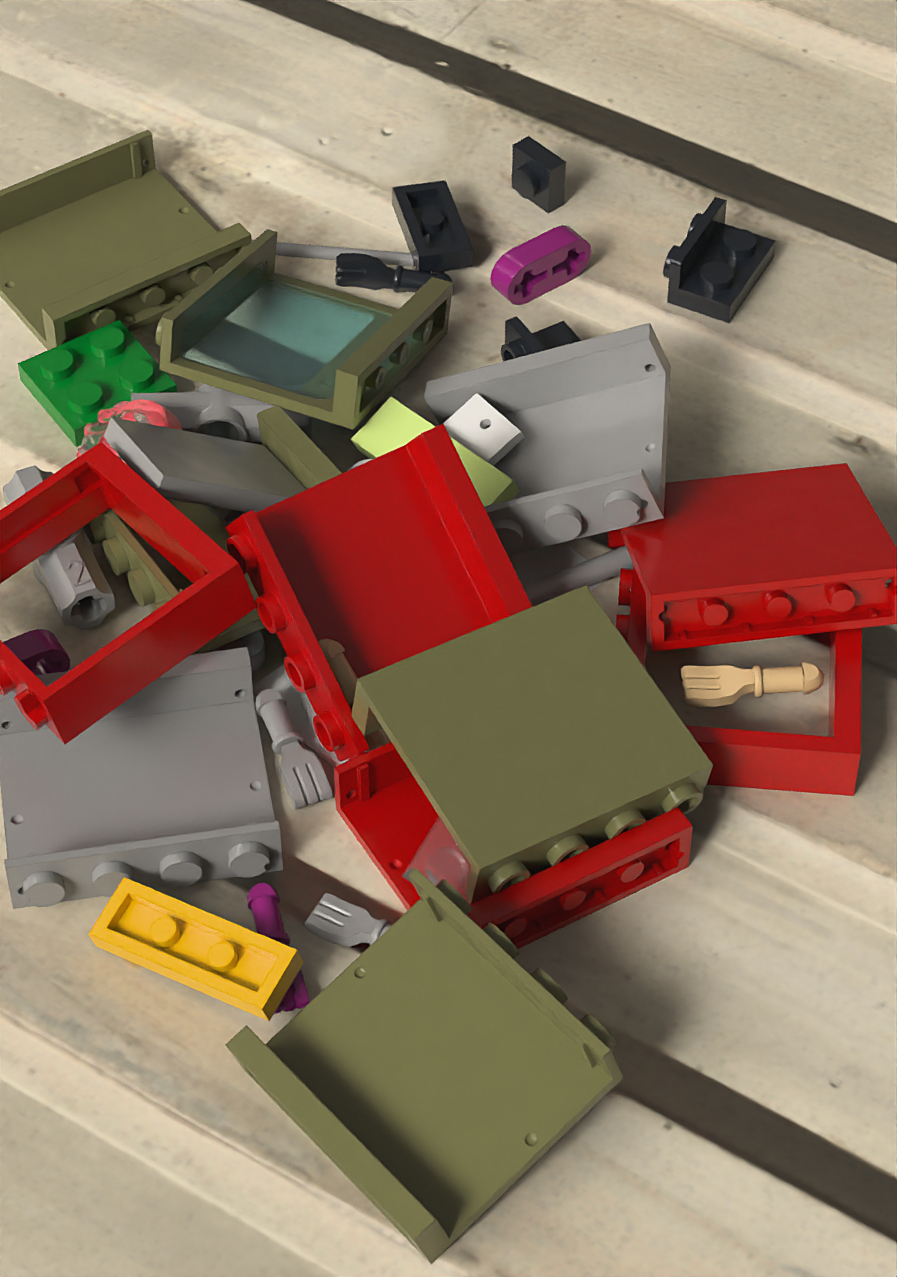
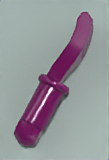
M267 883L253 885L249 890L247 902L248 909L253 914L257 933L289 946L291 939L284 930L278 905L280 903L278 892L272 885ZM301 968L274 1014L281 1013L282 1010L285 1012L292 1011L296 1007L301 1009L310 1003Z

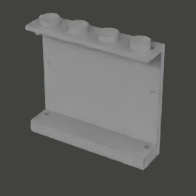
M650 323L435 379L426 383L425 400L440 425L477 393L515 425L524 436L514 448L494 465L495 468L515 481L520 492L512 500L484 507L507 555L664 518L671 366Z
M248 647L191 654L67 744H64L46 725L39 730L32 727L16 705L14 697L17 695L13 691L5 696L0 694V787L7 859L4 862L13 909L31 906L48 907L59 902L100 896L112 897L124 877L151 889L170 886L179 888L187 887L197 882L232 877L248 878L262 873L283 870L279 821H275L254 704ZM69 671L36 676L46 686H49Z

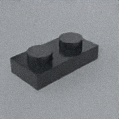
M446 180L392 187V206L418 271L430 273L445 272L453 269L473 267L474 249Z

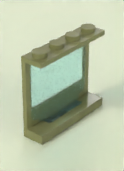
M267 229L248 246H244L223 267H219L210 278L198 288L193 289L185 299L161 317L156 330V343L158 346H161L159 370L354 429L447 334L453 283L432 277L400 309L274 273L278 232Z

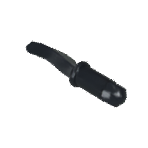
M341 253L336 256L335 283L341 287H361L372 290L387 288L393 289L395 293L400 291L416 293L429 279L434 277L452 282V292L454 290L453 280L448 274L441 271L430 273L405 269L402 265H398L396 269L387 267L379 258L367 254Z

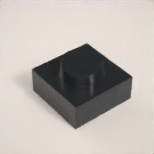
M530 136L513 144L512 188L520 196L530 200L548 214L563 206L565 200L566 161Z

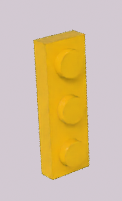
M125 877L88 933L96 947L267 1021H270L304 963L297 949Z

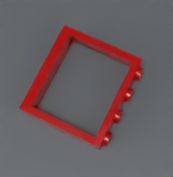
M102 442L0 510V584L109 508L193 584L49 686H46L0 640V694L5 696L13 691L17 695L14 697L16 705L32 727L39 730L46 725L64 744H67L257 608L239 562Z
M633 565V569L621 568L618 605L630 606L629 615L617 614L616 628L645 668L647 644L646 593ZM862 628L830 632L828 736L685 725L713 764L706 785L854 796L861 755Z

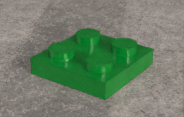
M120 320L18 363L21 382L76 447L100 437L109 424L111 417H118L122 410L131 404V393L178 392L177 384L166 372L159 370V364Z

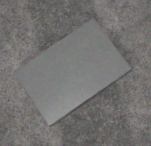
M111 417L104 434L109 445L125 463L166 499L242 512H249L254 509L256 513L307 490L264 445Z

